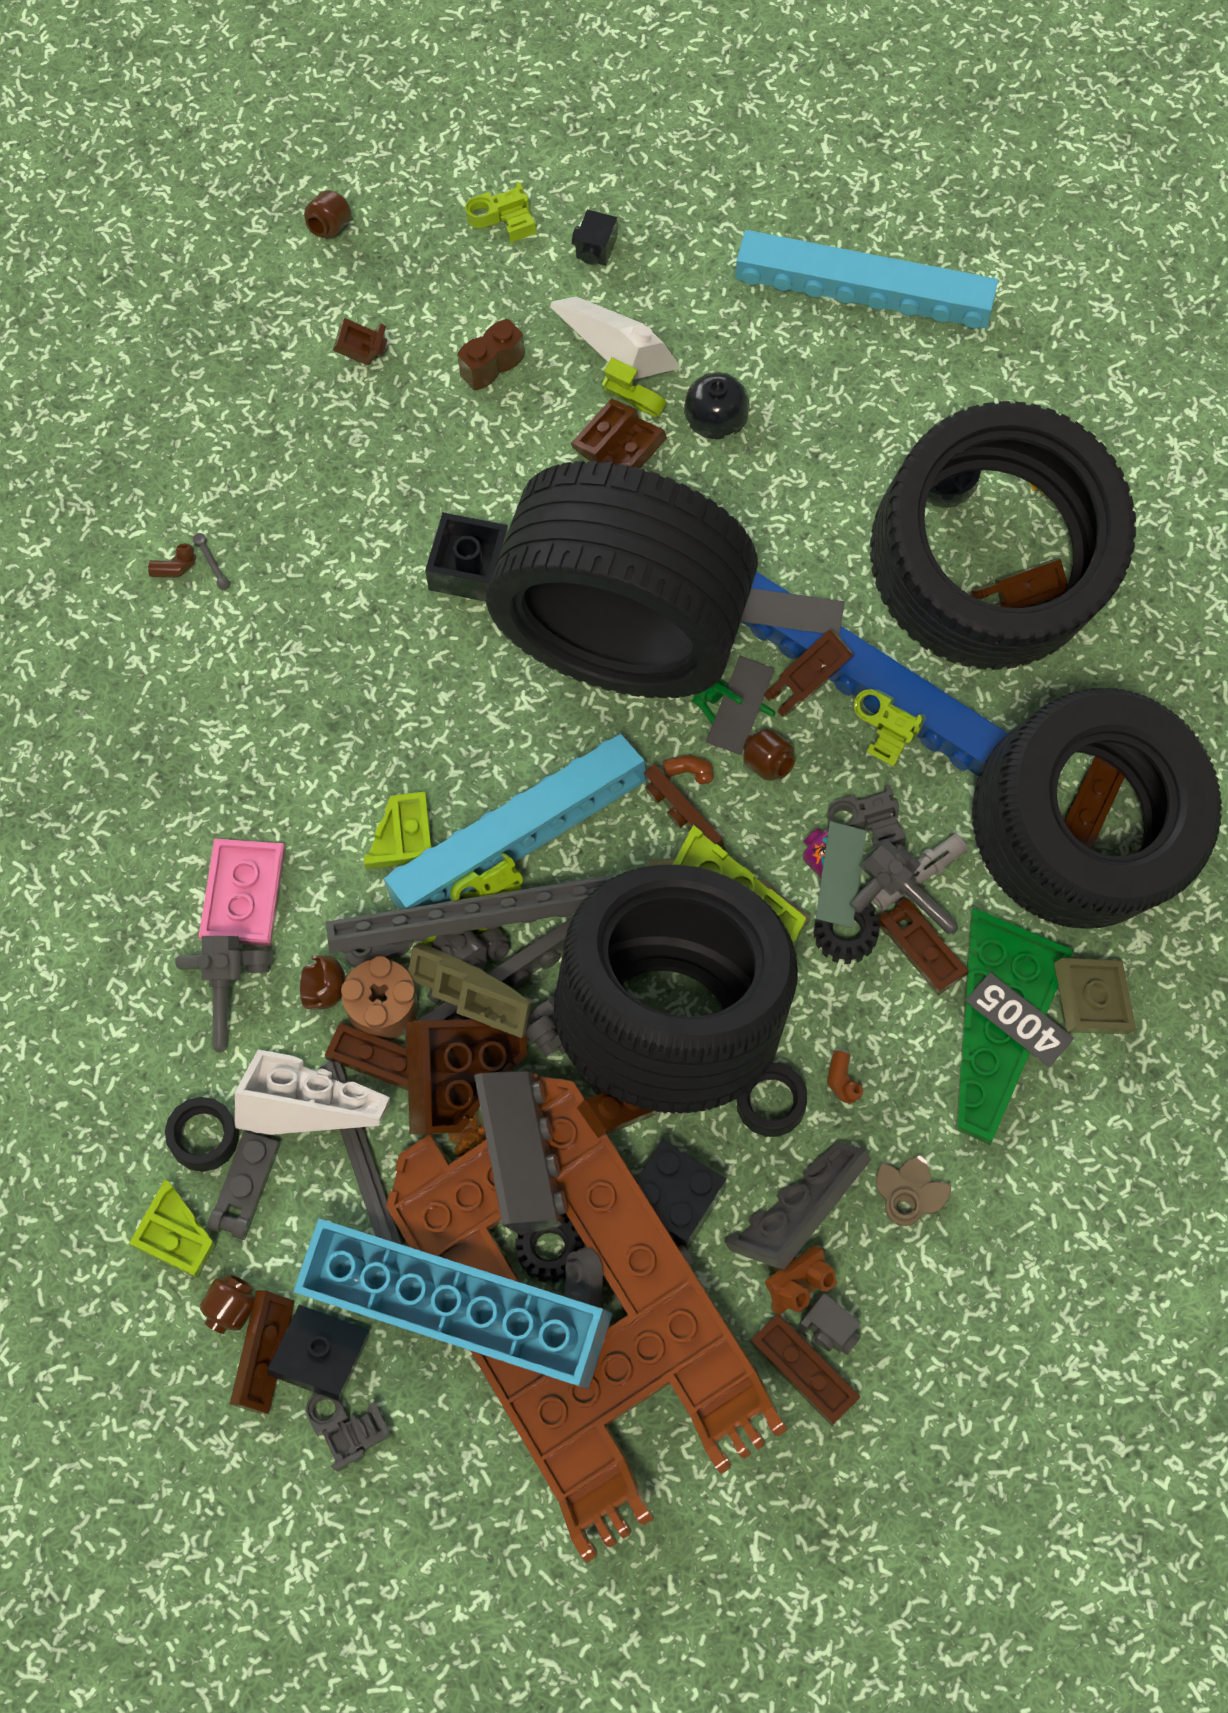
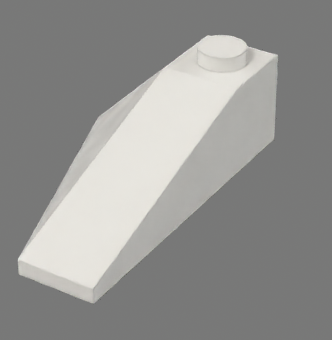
M579 297L551 302L550 308L605 360L609 362L611 357L637 369L638 373L634 380L678 368L679 363L664 342L643 323Z
M257 1050L235 1091V1128L269 1135L379 1126L390 1101V1097L355 1082L344 1084L332 1079V1072L321 1068L316 1072L303 1066L304 1060L295 1056L264 1050Z

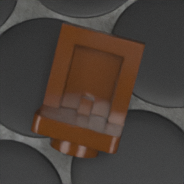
M344 318L340 323L333 351L369 365L375 356L381 357L387 344V339L383 337L386 326L380 323L375 330H371Z

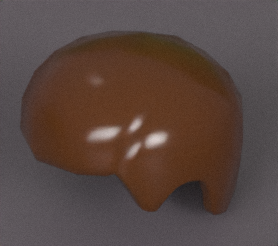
M328 955L312 956L311 959L317 962L303 967L301 972L300 999L302 1005L309 1010L332 1008L342 998L341 988L346 979L345 972L335 957Z

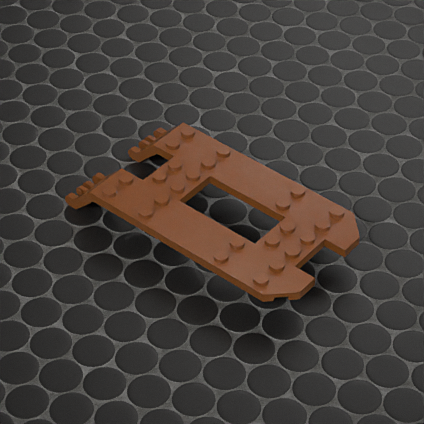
M530 1073L536 1078V1081L541 1080L544 1087L546 1102L541 1103L543 1116L549 1118L552 1126L553 1139L548 1141L551 1154H556L560 1166V1176H556L558 1191L562 1190L566 1197L568 1207L566 1214L586 1247L591 1248L598 1255L602 1263L603 1275L628 1315L608 1328L589 1389L473 1351L471 1353L558 1500L571 1540L582 1559L588 1563L597 1557L598 1551L593 1542L589 1540L586 1529L595 1524L600 1532L599 1535L607 1547L611 1548L618 1542L607 1523L606 1516H609L623 1539L631 1535V1528L619 1511V1508L627 1502L630 1504L635 1518L641 1525H646L654 1519L653 1513L644 1500L633 1469L607 1425L671 1384L689 1413L706 1453L720 1474L729 1470L732 1463L726 1453L721 1450L719 1441L729 1435L734 1443L735 1450L741 1458L745 1459L751 1455V1452L738 1430L740 1427L744 1428L757 1450L765 1446L764 1443L766 1442L758 1429H755L751 1420L763 1413L768 1421L767 1424L770 1430L778 1437L788 1431V1427L778 1413L759 1374L611 1138L607 1134L597 1138L577 1109L585 1100L577 1084L573 1081L557 1080ZM431 1134L400 1153L395 1168L397 1173L393 1190L389 1192L386 1207L409 1247L521 1283L490 1229L501 1223L502 1219L487 1140L452 1163H449L435 1137Z

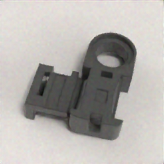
M884 785V792L860 800H857L855 795L836 800L829 806L827 813L828 827L830 821L838 823L833 818L835 813L847 811L852 814L853 819L843 825L865 830L866 825L867 831L872 830L875 837L872 839L873 849L884 839L889 840L893 845L897 843L898 845L905 846L906 837L897 819L899 805L897 800H893V791L890 786Z
M315 1393L307 1402L306 1413L318 1437L324 1436L336 1461L335 1464L331 1465L335 1471L339 1472L347 1468L349 1463H357L365 1457V1452L363 1449L357 1451L360 1447L364 1446L366 1450L391 1437L375 1402L369 1404L368 1414L358 1419L352 1416L350 1417L351 1421H349L340 1401ZM322 1400L332 1401L336 1408L333 1417L327 1421H320L314 1415L316 1404ZM371 1414L373 1415L374 1420H375V1422H376L378 1428H379V1429L381 1428V1431H380V1432L378 1431V1429H377V1427H376V1425H375V1423H374V1421H373V1419H372V1417H371Z

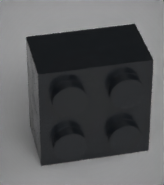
M442 512L425 569L428 589L430 591L486 602V591L509 531L508 525Z
M664 1140L660 1142L637 1178L639 1185L678 1246L683 1244L687 1250L726 1190L727 1180L724 1176Z

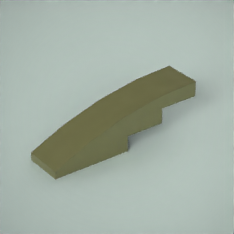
M420 942L412 947L408 972L413 982L433 989L432 997L458 1006L457 1014L520 1038L525 1036L532 1002L498 979L452 955Z

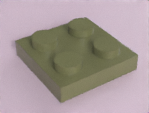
M1061 958L1054 963L1067 1032L1129 1034L1136 1030L1123 961Z

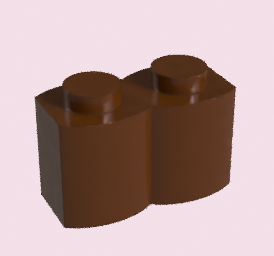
M509 319L498 321L490 326L483 337L470 340L459 350L457 357L460 376L473 390H480L495 381L499 373L513 369L524 358L523 333Z

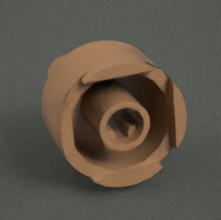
M378 956L359 964L348 974L342 985L341 993L343 1005L352 1027L386 1040L402 1036L406 1023L414 1022L418 1011V996L409 972L399 963L388 960L386 957ZM380 997V998H382V999H384V998H387V999H386V1001L381 1002V1001H380L379 999H377V998Z

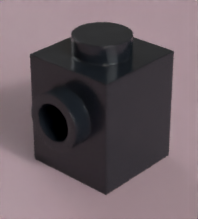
M587 209L581 226H576L572 235V245L576 247L577 259H581L590 265H607L618 237L617 217Z

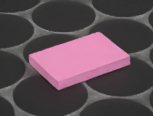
M214 839L199 931L200 941H202V936H239V944L271 946L285 854L284 843Z

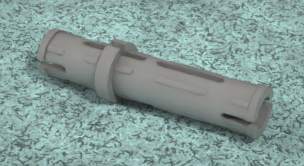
M954 833L934 849H926L922 852V857L918 859L921 865L913 874L917 879L915 883L918 886L934 874L936 876L942 874L945 871V866L968 851V847L961 836ZM944 854L943 858L938 860L936 863L931 865L926 870L923 869V867L927 865L929 862L937 858L939 855ZM882 889L872 901L883 912L906 894L901 895L897 891L890 896Z

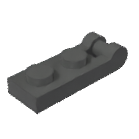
M243 1132L217 1204L209 1217L208 1230L218 1233L224 1230L231 1232L234 1238L246 1239L280 1147L279 1141ZM230 1207L241 1210L237 1218L227 1216Z

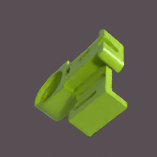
M515 182L516 187L507 192L493 196L487 192L469 199L465 205L467 222L474 228H485L501 221H506L508 225L506 230L510 243L537 234L535 221L529 212V198L524 193L523 186L519 182ZM482 208L488 210V212L482 216H476L472 214L473 211Z
M611 357L604 370L606 377L601 384L604 392L626 401L645 413H650L655 418H659L667 401L657 393L639 384L633 386V380L638 370Z
M878 689L864 690L854 700L855 713L859 718L873 726L882 727V729L879 728L876 732L880 734L876 743H871L866 752L893 767L898 766L900 762L898 759L907 743L916 740L926 720V716L919 714L916 717L893 705L895 698ZM868 695H874L880 701V709L875 715H869L863 709V700Z
M501 853L503 861L483 874L477 875L472 871L456 881L450 890V900H459L461 891L466 887H474L477 893L476 897L522 890L519 884L523 882V878L520 872L515 869L513 859L507 854Z

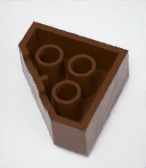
M473 1019L407 1022L409 1134L461 1133L470 1122L469 1119L480 1107L474 1075L510 1072L514 1067L518 1066L527 1056L526 1034L523 1038H520Z

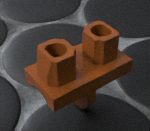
M816 1245L790 1262L785 1270L772 1266L774 1274L765 1280V1285L772 1297L771 1309L778 1315L787 1309L799 1313L808 1306L811 1300L809 1293L816 1288L820 1291L828 1292L837 1284L834 1269L826 1263L823 1249Z

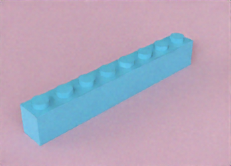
M745 230L736 261V279L750 285L762 284L772 286L780 291L793 290L806 293L811 297L823 296L837 299L842 303L854 302L868 305L877 310L889 309L899 311L907 316L920 315L930 317L938 322L950 321L960 323L969 328L981 327L988 329L998 279L750 230Z
M622 734L602 742L590 753L572 760L567 767L553 775L544 777L539 784L526 792L515 795L508 803L494 811L485 813L480 820L467 828L454 832L449 839L435 847L426 849L419 857L408 864L395 868L384 878L390 899L399 910L451 901L450 890L456 881L472 871L477 875L483 874L503 861L501 853L507 854L515 863L646 782L644 776L646 771L645 761ZM474 887L464 888L459 896L470 891Z

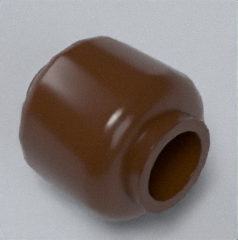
M321 191L305 207L304 217L306 226L315 236L326 239L335 237L350 222L351 209L348 202L335 191Z
M770 729L761 730L746 739L743 747V761L748 769L768 781L782 779L791 772L795 764L794 747L787 739Z
M228 1274L226 1278H216L199 1306L203 1315L207 1317L205 1325L221 1334H225L227 1329L233 1331L241 1330L252 1311L255 1298L252 1293L254 1287L232 1274Z

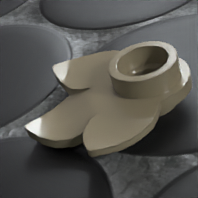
M921 1155L907 1161L899 1171L883 1163L876 1176L877 1190L886 1200V1214L893 1223L900 1226L913 1225L920 1219L922 1214L937 1213L944 1207L951 1193L950 1184L931 1182L928 1165L925 1158ZM900 1202H906L910 1205L911 1211L903 1214L898 1211L897 1205Z

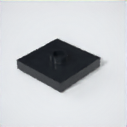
M299 1304L267 1369L268 1376L340 1401L369 1338V1329Z

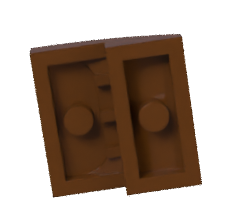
M611 398L571 442L572 448L589 461H598L599 463L613 462L614 465L625 464L631 468H641L667 437L664 429L640 419L636 409Z

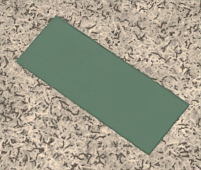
M830 821L815 919L853 928L855 910L849 903L858 894L861 873L859 865L863 859L866 830Z

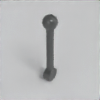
M202 533L195 534L193 537L194 545L201 548L217 578V587L221 590H226L229 588L230 581L223 577L206 546V536Z

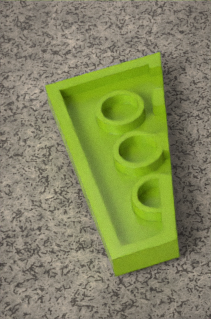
M693 825L672 865L694 866L711 870L743 884L772 907L776 915L781 918L791 936L793 945H795L807 922L806 917L772 889L767 888L753 873L745 867L743 868L719 845H715L703 835L702 831Z

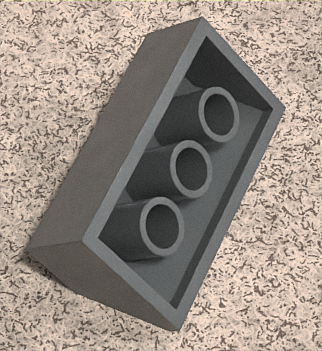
M528 1071L480 1073L474 1075L503 1226L520 1235L565 1225L563 1214L568 1212L564 1192L562 1190L558 1191L556 1176H560V1166L556 1154H551L548 1140L553 1139V1131L549 1118L543 1116L541 1103L546 1102V1096L541 1080L536 1081V1078Z

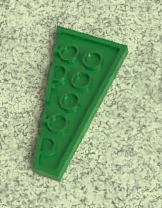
M972 908L965 1000L985 977L992 973L1046 1016L1058 988L1054 963L1061 958H1071L1074 950ZM966 1001L964 1006L956 1130L991 1145L1030 1052Z

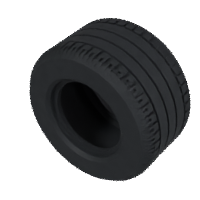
M1091 688L1075 691L1049 702L999 741L992 752H990L979 773L973 794L972 819L974 821L972 825L974 827L973 833L976 835V845L980 850L979 854L982 856V861L985 862V867L989 870V874H992L993 880L1003 889L1002 891L1009 898H1012L1013 902L1017 903L1018 906L1024 907L1025 911L1030 912L1034 916L1037 915L1038 918L1044 919L1047 922L1051 921L1053 924L1072 928L1093 929L1112 926L1172 899L1185 890L1201 873L1213 852L1220 831V820L1222 818L1220 813L1222 811L1221 792L1219 791L1220 784H1218L1219 780L1216 777V770L1213 768L1214 764L1210 762L1211 757L1207 755L1208 751L1203 748V743H1200V738L1195 736V732L1191 731L1190 726L1186 725L1185 721L1180 719L1177 714H1173L1171 709L1168 710L1160 702H1155L1154 699L1147 698V696L1140 695V693H1133V691L1117 688ZM1075 752L1092 755L1108 762L1122 773L1133 787L1139 799L1144 820L1143 840L1138 853L1127 856L1101 854L1082 844L1067 828L1058 806L1057 787L1063 767Z
M668 864L646 866L623 872V874L612 877L610 880L599 885L598 888H595L580 904L568 926L554 997V1019L561 1044L569 1059L572 1060L573 1065L576 1066L578 1071H581V1074L588 1081H591L594 1086H598V1089L603 1090L604 1093L611 1095L613 1098H618L619 1101H624L628 1105L632 1104L634 1107L646 1108L649 1111L655 1110V1112L662 1111L663 1113L670 1112L671 1114L677 1112L683 1114V1112L696 1113L698 1111H706V1109L711 1110L732 1102L749 1091L763 1077L775 1058L797 986L798 967L793 941L781 918L776 915V912L755 892L725 875L694 866ZM652 971H669L683 974L695 979L708 988L717 998L722 1011L695 1017L663 1013L635 999L623 988L622 984L634 976Z

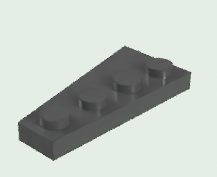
M837 1142L803 1172L805 1178L799 1184L791 1187L787 1186L776 1195L779 1201L765 1214L759 1210L748 1220L751 1226L740 1236L733 1233L724 1242L729 1250L785 1270L871 1161L866 1150Z

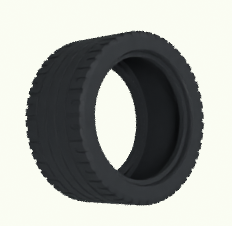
M1000 401L998 404L989 402L984 403L983 406L974 405L966 411L962 409L954 413L952 417L948 416L941 420L939 425H934L928 430L926 435L924 434L907 455L880 502L871 530L873 534L870 538V547L872 548L870 562L873 563L871 569L873 577H876V588L882 594L880 598L883 604L888 606V612L891 617L896 618L898 621L897 625L902 630L905 629L913 641L917 640L925 650L930 649L933 651L932 654L940 658L943 656L947 658L946 661L954 664L956 662L961 663V666L970 668L976 666L977 669L985 670L987 668L992 670H1001L1003 667H1007V669L1016 668L1020 664L1024 666L1031 664L1034 660L1039 661L1048 654L1051 655L1061 646L1069 642L1109 602L1127 574L1126 570L1129 568L1132 560L1130 556L1135 548L1133 540L1136 537V527L1134 526L1136 513L1133 511V497L1129 495L1131 490L1128 482L1124 481L1123 477L1125 475L1121 467H1117V461L1112 454L1109 455L1106 451L1107 447L1102 442L1099 443L1092 432L1084 430L1083 425L1077 421L1074 423L1070 420V417L1064 414H1057L1056 410L1050 408L1043 409L1041 405L1032 403L1031 405H1026L1025 402L1015 401V403H1010V401ZM982 470L1008 473L1022 478L1040 489L1061 513L1071 537L1073 566L1064 594L1038 606L1009 608L983 602L960 589L942 571L928 543L925 530V507L929 492L938 484L953 476Z
M575 461L573 464L567 462L542 470L533 476L525 486L486 591V605L493 622L496 623L500 631H503L507 639H511V642L516 647H520L527 655L533 656V659L543 662L545 666L552 670H558V673L565 676L569 675L573 677L572 679L579 682L584 681L588 685L599 686L601 689L613 690L620 694L627 693L631 696L663 699L668 697H687L706 691L714 686L724 674L757 572L758 557L750 536L746 534V530L742 525L738 524V521L733 516H729L728 511L723 507H718L715 501L705 498L704 494L697 490H691V487L683 483L679 484L676 480L667 476L664 478L658 473L646 472L645 469L638 467L631 468L625 464L614 465L613 462L599 463L598 461H588L587 463Z

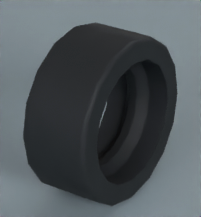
M772 1063L763 1077L749 1091L737 1098V1112L742 1123L752 1132L764 1137H779L791 1132L801 1122L807 1106V1089L802 1078L792 1068L780 1063ZM777 1080L790 1088L793 1094V1106L785 1117L779 1120H766L759 1117L753 1111L750 1105V1094L759 1082Z
M206 1097L188 1099L177 1106L168 1117L164 1131L166 1145L178 1163L189 1170L200 1172L217 1169L228 1162L236 1151L239 1140L238 1128H235V1120L227 1107L215 1099ZM203 1113L213 1115L219 1119L224 1131L223 1139L218 1147L210 1153L203 1155L192 1154L185 1150L181 1144L180 1134L186 1121L195 1115Z

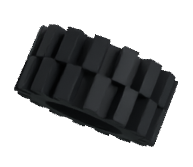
M871 904L861 913L855 911L854 921L858 923L861 932L856 939L851 941H844L836 937L833 932L834 923L815 919L813 933L814 938L816 937L815 944L817 948L823 949L822 954L826 958L828 955L833 956L832 961L838 963L839 959H844V964H851L852 959L860 962L863 960L864 955L868 957L872 953L873 947L877 944L880 931V919L878 915H874L875 908Z
M566 1213L563 1214L565 1225L524 1235L518 1234L517 1239H515L516 1254L522 1269H525L530 1277H537L540 1282L546 1283V1280H552V1283L559 1282V1278L564 1277L565 1279L567 1256L571 1252L584 1247L583 1240L570 1219L567 1218ZM546 1233L559 1235L565 1243L563 1253L553 1260H545L535 1251L537 1240Z

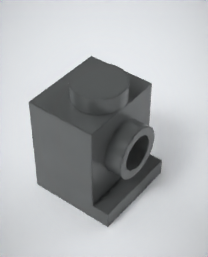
M824 1293L800 1323L799 1331L805 1335L810 1329L814 1333L812 1336L813 1340L823 1349L830 1352L833 1348L838 1353L842 1351L848 1355L861 1339L857 1334L861 1322Z

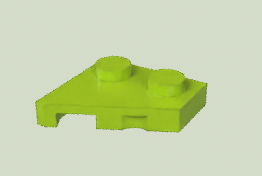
M426 792L390 796L384 809V818L379 822L374 833L375 839L369 853L365 854L363 859L365 869L406 865L419 857L426 849L432 847Z
M165 1179L129 1242L131 1247L196 1279L215 1247L213 1241L174 1187Z

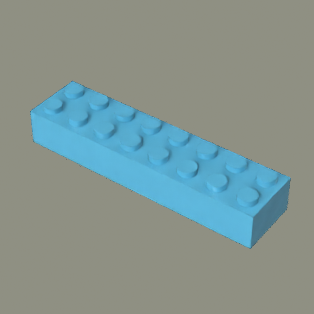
M319 1218L293 1291L294 1293L586 1389L590 1387L613 1314L580 1301Z

